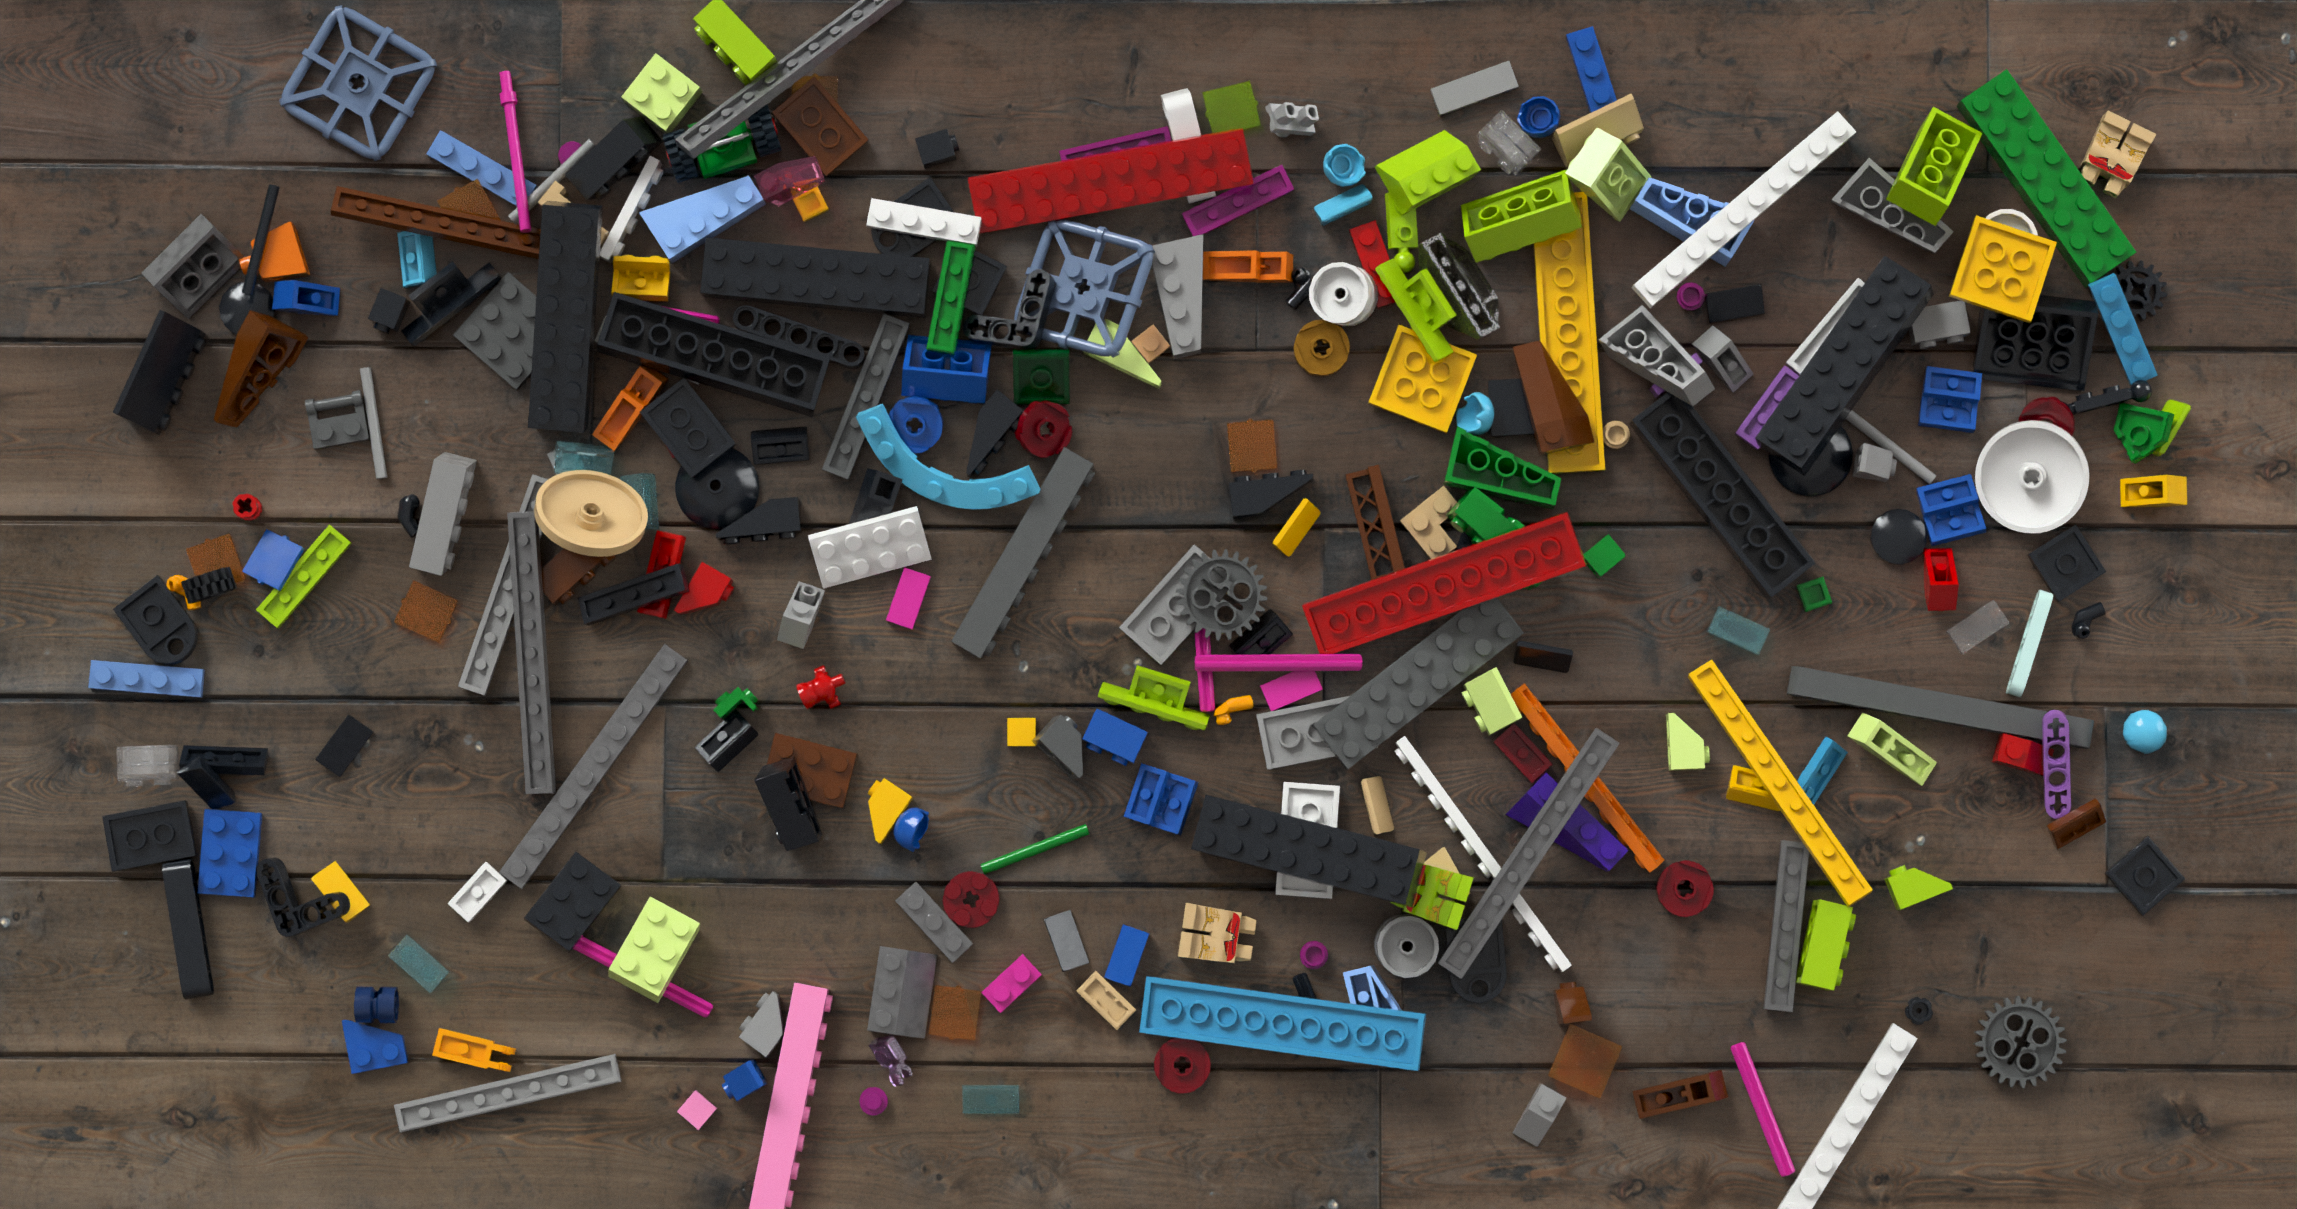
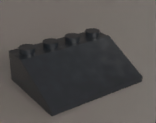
M2040 295L2030 323L1980 307L1973 372L1982 373V380L2084 391L2098 318L2095 301Z
M159 310L113 413L157 435H160L162 430L165 431L171 421L169 413L173 405H178L183 395L181 387L185 379L189 380L193 374L195 365L192 363L196 354L200 355L204 350L207 341L204 339L206 333L163 310Z

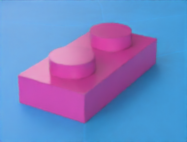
M1022 954L981 993L1002 1013L1042 974Z

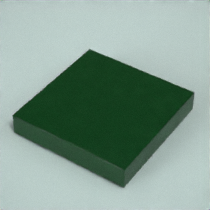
M1013 350L1014 403L1030 404L1033 401H1050L1056 404H1070L1069 350Z

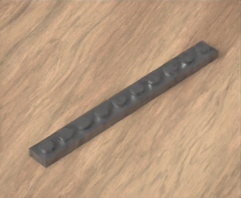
M904 0L858 1L677 137L675 141L679 148L693 159L702 154L707 148L726 136L764 105L770 103L772 99L791 87L796 81L812 71L828 57L835 54L845 44L856 38L861 32L880 20L881 17L900 5Z
M534 511L507 513L525 792L526 794L556 792L539 526L536 522Z
M666 644L663 645L501 868L500 874L519 888L523 889L688 660Z
M1595 728L1438 964L1459 978H1463L1620 744L1598 728Z

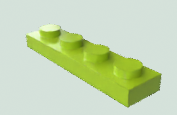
M329 524L297 561L281 591L273 589L256 611L279 629L352 543Z

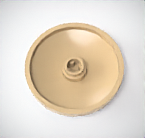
M591 470L567 471L551 477L540 487L534 505L536 522L541 531L551 541L564 549L587 556H613L630 550L642 539L648 520V512L643 499L630 485L614 476Z

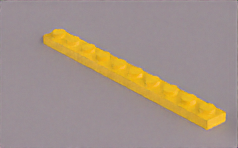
M1713 660L1708 661L1689 673L1688 678L1847 907L1870 894L1872 888Z

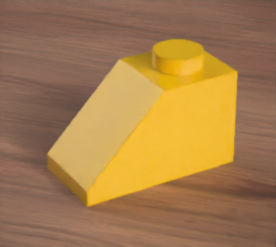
M2158 475L2120 479L2121 507L2187 505V477Z
M885 778L881 782L876 780L867 793L871 796L868 803L875 840L880 844L884 842L895 826V822L900 814L905 811L913 799L912 796Z

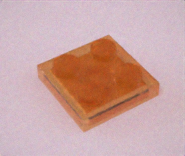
M1569 1024L1548 1076L1597 1098H1601L1622 1046Z

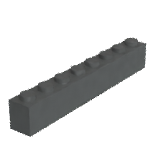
M1063 448L1042 484L1040 492L1035 496L951 641L954 645L982 660L984 655L988 657L991 655L997 644L993 640L998 631L1004 632L1011 620L1007 616L1012 607L1018 608L1025 596V593L1021 591L1026 582L1032 584L1039 572L1036 565L1040 558L1046 560L1053 548V545L1050 544L1054 534L1060 535L1068 522L1064 519L1069 509L1071 511L1075 510L1082 498L1078 495L1083 485L1088 487L1094 478L1095 472L1092 471L1093 463L1071 450Z

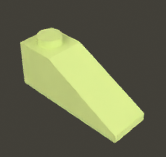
M1105 319L1106 325L1114 339L1119 325ZM1095 324L1087 341L1105 345L1103 337ZM1126 338L1122 349L1119 351L1120 354L1114 358L1083 351V354L1159 389L1161 386L1160 378L1128 338Z
M1865 713L1860 715L1848 734L1850 739L1921 786L1937 763L1884 722Z

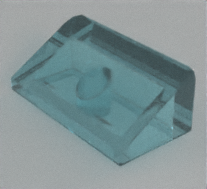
M556 441L554 473L591 470L611 475L614 451L608 446Z
M639 473L620 476L622 481L630 485L641 496L646 505L648 520L645 531L659 529L655 475Z
M962 1085L963 1113H1019V1085Z

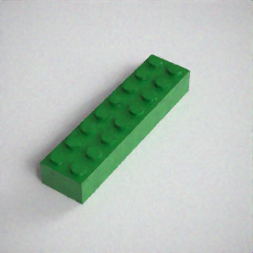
M2007 69L1957 104L1956 107L1969 125L1982 133L1981 142L2052 241L2057 242L2056 248L2085 288L2088 287V284L2095 282L2136 253L2129 240Z

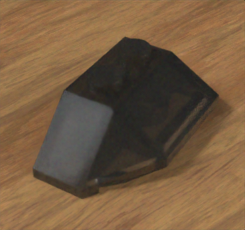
M1442 233L1420 243L1419 272L1427 268L1457 315L1446 323L1448 327L1477 340L1499 329L1498 297L1470 252L1456 242L1447 239Z

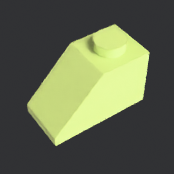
M1675 713L1666 714L1669 771L1704 769L1705 763L1710 761L1709 746H1704V740Z

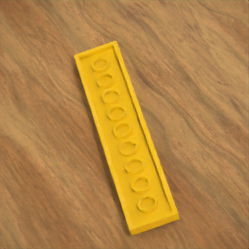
M1574 192L1580 211L1582 227L1575 229L1571 233H1563L1551 237L1544 242L1533 243L1539 338L1587 413L1594 438V443L1547 454L1548 472L1552 474L1605 471L1587 195L1584 192Z

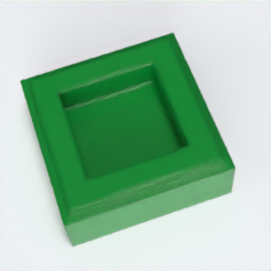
M1824 577L1796 585L1804 612L1832 604Z

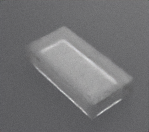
M1992 600L1946 632L1960 653L1964 654L2009 624V621L1996 602Z

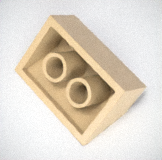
M1632 94L1555 130L1552 141L1566 169L1570 162L1576 158L1583 148L1586 139L1592 135L1596 128L1620 139L1625 145L1640 138L1639 134L1642 133L1644 127Z

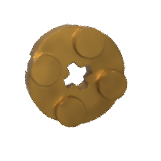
M1323 319L1314 320L1304 325L1297 334L1294 343V356L1298 365L1309 375L1329 376L1338 372L1346 363L1350 350L1349 339L1345 331L1340 326ZM1318 341H1322L1323 344H1329L1330 348L1326 350V355L1321 356L1320 352L1315 353L1314 348L1317 347Z

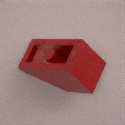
M1952 548L1924 549V593L1928 611L1956 610L1959 583Z
M701 562L688 585L689 592L682 595L674 611L684 615L720 605L722 600L726 602L734 590V587L731 586L733 580Z
M2004 733L1998 737L1992 762L2043 776V745ZM2049 748L2048 754L2052 757L2054 749Z

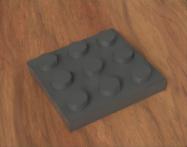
M508 272L453 334L454 337L517 391L531 376L536 295Z

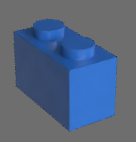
M1096 708L1082 740L1087 742L1086 748L1098 754H1101L1102 750L1113 754L1111 760L1126 766L1128 762L1134 764L1148 732Z

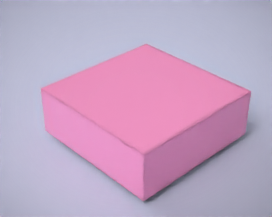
M695 1090L677 1112L695 1128L700 1130L717 1110V1107Z

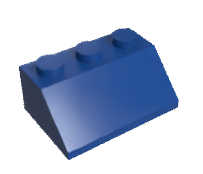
M908 335L902 369L901 396H920L943 401L952 400L985 404L992 345L958 340L955 355L927 351L928 337Z

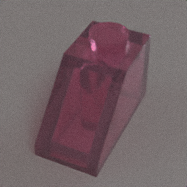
M815 156L777 163L754 175L763 200L777 206L825 182Z

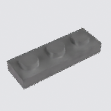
M917 882L895 900L952 963L973 945L969 938Z

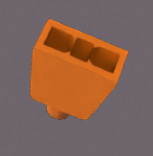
M287 222L268 233L259 268L260 276L265 282L311 276L296 226L292 222ZM255 239L251 241L252 250H253V246H254ZM251 255L239 259L244 275L247 273Z

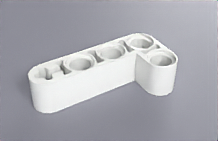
M1188 88L1160 95L1172 140L1200 136L1199 124ZM1213 191L1186 197L1190 204L1216 197V194Z

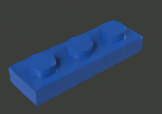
M1593 26L1566 34L1565 37L1590 113L1617 101Z

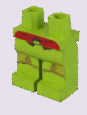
M1424 864L1413 907L1390 903L1403 908V912L1457 930L1465 905L1439 898L1438 895L1466 902L1473 877Z

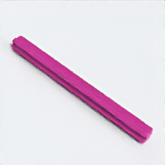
M1360 654L1196 655L1194 664L1196 671H1360L1362 668V656Z
M583 936L573 948L609 968L617 955ZM671 982L663 994L664 997L702 1017H708L713 1009L711 1003Z

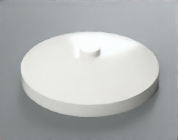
M2021 421L1998 431L1982 449L1975 471L1976 490L1985 510L2003 526L2023 533L2047 532L2066 523L2082 506L2089 486V466L2085 453L2079 443L2064 429L2044 421Z

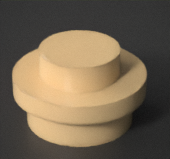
M1611 421L1604 426L1603 442L1609 448H1622L1629 441L1630 431L1623 422Z

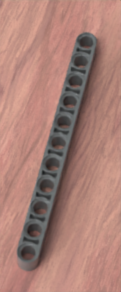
M1791 666L1787 695L1994 733H2005L2042 741V719L2048 712L1798 666ZM2066 715L2069 723V746L2090 749L2094 720ZM2053 718V722L2048 724L2052 726L2054 737H2059L2058 725L2063 724L2059 722L2058 718Z

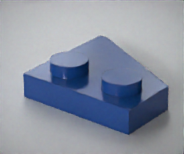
M342 1020L351 1074L409 1063L404 1035L356 1023L351 1020Z

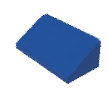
M1123 924L1104 978L1131 987L1149 933Z

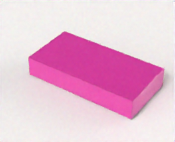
M904 567L886 621L913 630L931 576Z
M1293 671L1260 686L1270 711H1275L1323 690L1315 671Z

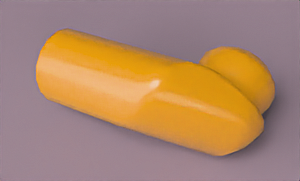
M174 575L168 578L166 582L167 588L185 597L188 611L202 608L201 602L191 604L187 602L181 582L188 578L182 575Z
M1246 695L1230 698L1214 711L1216 723L1218 725L1229 724L1231 722L1230 713L1252 709V697Z

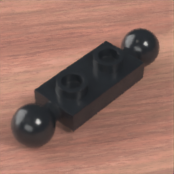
M2137 380L2132 383L2129 389L2120 390L2119 385L2102 389L2103 394L2093 397L2092 392L2075 396L2076 401L2070 404L2063 403L2069 407L2073 415L2123 403L2131 399L2136 402H2145L2151 397L2152 388L2148 382Z

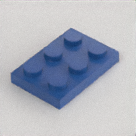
M204 809L198 894L256 897L262 813Z

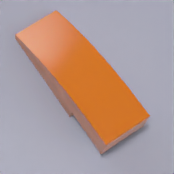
M1203 252V280L1293 283V254L1289 252Z
M642 365L639 366L592 435L615 451L641 419L642 414L640 411L654 401L668 381V378L655 369Z

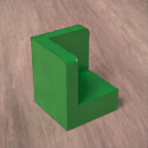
M1608 534L1584 553L1583 556L1588 568L1599 579L1625 557V553Z

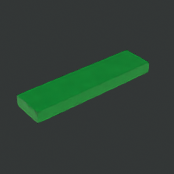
M947 240L926 347L927 351L955 355L976 247L974 244Z

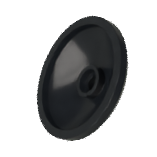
M1840 426L1805 476L1769 453L1768 460L1774 477L1785 489L1800 496L1815 497L1833 491L1845 480L1851 469L1853 450L1848 434Z
M733 448L693 479L682 466L676 477L675 493L681 510L691 521L708 529L720 530L726 528L755 508L759 497V478L753 464L745 455ZM713 481L721 483L719 490L714 491L711 489Z

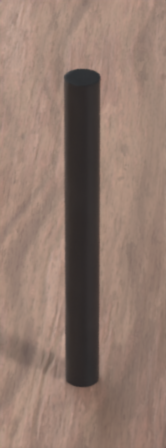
M269 184L242 289V293L253 296L280 189L276 185Z

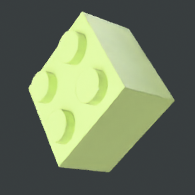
M655 53L621 97L624 103L667 134L674 130L703 92L697 84Z

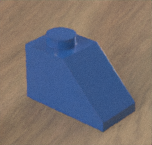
M297 280L274 282L272 310L297 314L338 316L340 288Z
M749 1060L724 1075L725 1083L722 1084V1087L729 1099L734 1097L736 1101H740L768 1085L756 1061Z

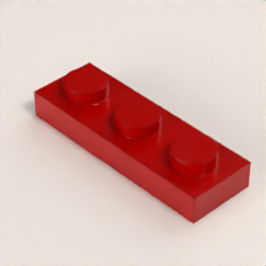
M1376 220L1349 229L1362 269L1373 277L1377 286L1378 301L1376 308L1380 309L1396 303L1375 270L1377 266L1390 260Z
M657 530L646 574L678 563L680 564L686 537ZM671 598L639 608L637 612L666 619Z

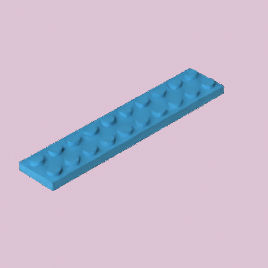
M1146 976L1139 1033L1419 1071L1426 1014Z

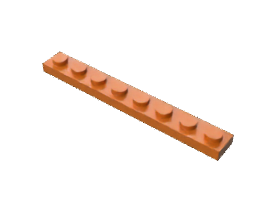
M1524 683L1512 692L1511 696L1519 712L1523 713L1530 721L1529 726L1536 735L1542 736L1547 743L1548 751L1552 756L1561 760L1565 765L1564 770L1566 772L1579 751ZM1597 776L1585 794V798L1595 803L1600 810L1601 818L1607 824H1611L1618 832L1617 837L1624 846H1629L1633 851L1638 865L1643 869L1646 868L1649 873L1652 872L1664 861L1663 857Z

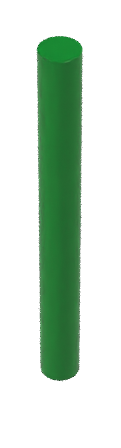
M1083 824L980 865L985 875L1089 835L1086 824Z

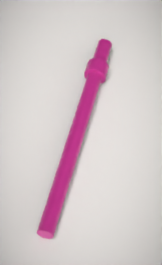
M502 71L499 73L502 92L499 94L500 103L504 107L520 232L526 233L531 231V222L515 109L517 95L513 91L511 72Z

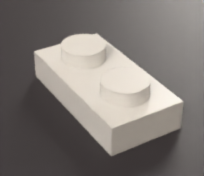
M485 862L448 902V905L470 923L503 887L507 880L488 862Z

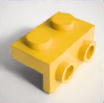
M633 255L613 257L612 296L616 292L643 301L668 302L671 276L668 258L660 256L635 257Z

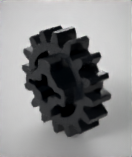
M2140 260L2136 267H2134L2132 261H2128L2126 269L2121 265L2116 268L2118 275H2115L2119 283L2121 281L2127 303L2135 304L2138 308H2141H2130L2134 319L2138 316L2140 321L2146 320V313L2153 317L2156 315L2154 307L2161 309L2164 306L2159 299L2167 297V293L2161 291V288L2165 287L2167 283L2159 282L2158 278L2161 277L2162 273L2154 274L2152 272L2153 264L2144 268V263ZM2131 273L2142 274V275H2144L2146 278H2145V279L2136 278V277L2134 276V274H2131ZM2152 285L2154 289L2153 299H2151V297L2149 296L2150 287ZM2136 287H2140L2139 295L2133 296L2131 291Z

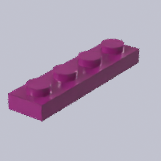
M1166 126L1060 150L1059 154L1062 161L1171 141L1169 128Z
M1283 165L1253 178L1254 183L1252 185L1232 188L1183 212L1182 217L1192 237L1205 235L1293 192L1294 187Z

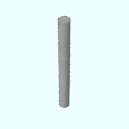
M590 139L580 146L527 197L529 211L538 203L554 181L559 183L596 146ZM517 208L508 215L515 224L519 221Z
M371 367L361 368L360 374L376 479L387 478L372 371Z
M1853 410L1846 418L1848 422L1883 449L1893 451V456L1924 481L1930 484L1935 479L1936 475L1857 413Z

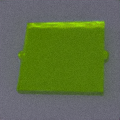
M1250 81L1202 92L1207 110L1205 117L1209 118L1212 133L1239 128L1246 130L1261 126L1256 108L1258 101L1254 100Z

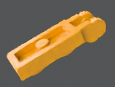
M439 1028L432 1056L485 1069L490 1067L510 1072L512 1066L508 1063L490 1060L493 1050L506 1055H515L516 1048L495 1044V1041Z

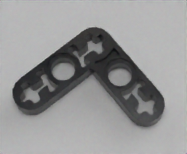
M1043 269L1032 271L1026 280L1016 320L972 315L963 324L964 334L971 341L980 344L1022 350L1036 348L1043 335L1055 287L1054 278ZM1043 278L1046 281L1045 285L1041 284L1037 287L1036 283L1041 282ZM1034 303H1039V312L1035 316H1029V307ZM978 325H980L984 329H988V333L981 330H977L974 333L972 329L973 327L976 328L978 327ZM1002 326H1007V335L1002 339H997V330ZM1016 331L1023 335H1027L1030 332L1032 336L1031 338H1026L1025 341L1020 336H1016Z
M274 857L259 862L257 876L276 929L282 936L299 935L346 915L350 910V900L343 892L329 893L299 905L283 861ZM274 867L275 872L269 875L268 870ZM280 882V885L272 886V883ZM278 890H282L285 893L286 900L283 905L279 904L276 900V892ZM335 901L339 902V906L336 909L327 911L325 906L331 905ZM310 907H314L318 912V919L315 922L311 921L308 917ZM289 908L290 911L282 913L281 910ZM293 920L294 925L288 928L287 922Z

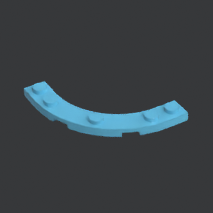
M883 404L859 412L856 415V419L868 443L893 476L903 479L902 483L932 501L956 508L990 509L1018 502L1038 494L1041 490L1029 465L993 478L970 479L969 481L954 479L952 475L943 473L933 467L928 468L916 459L917 456L900 438Z

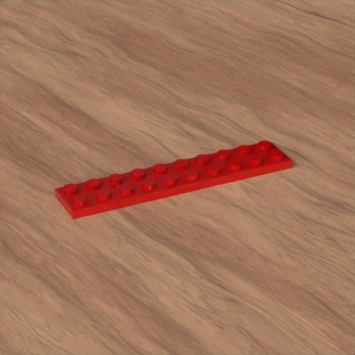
M1243 128L968 178L975 216L982 218L980 233L1252 185L1254 183Z
M1564 512L1304 603L1302 607L1319 653L1335 654L1585 567L1587 564L1569 514Z

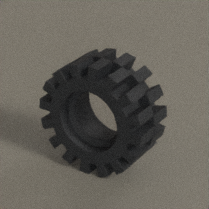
M230 567L213 570L181 582L188 604L210 599L237 589Z

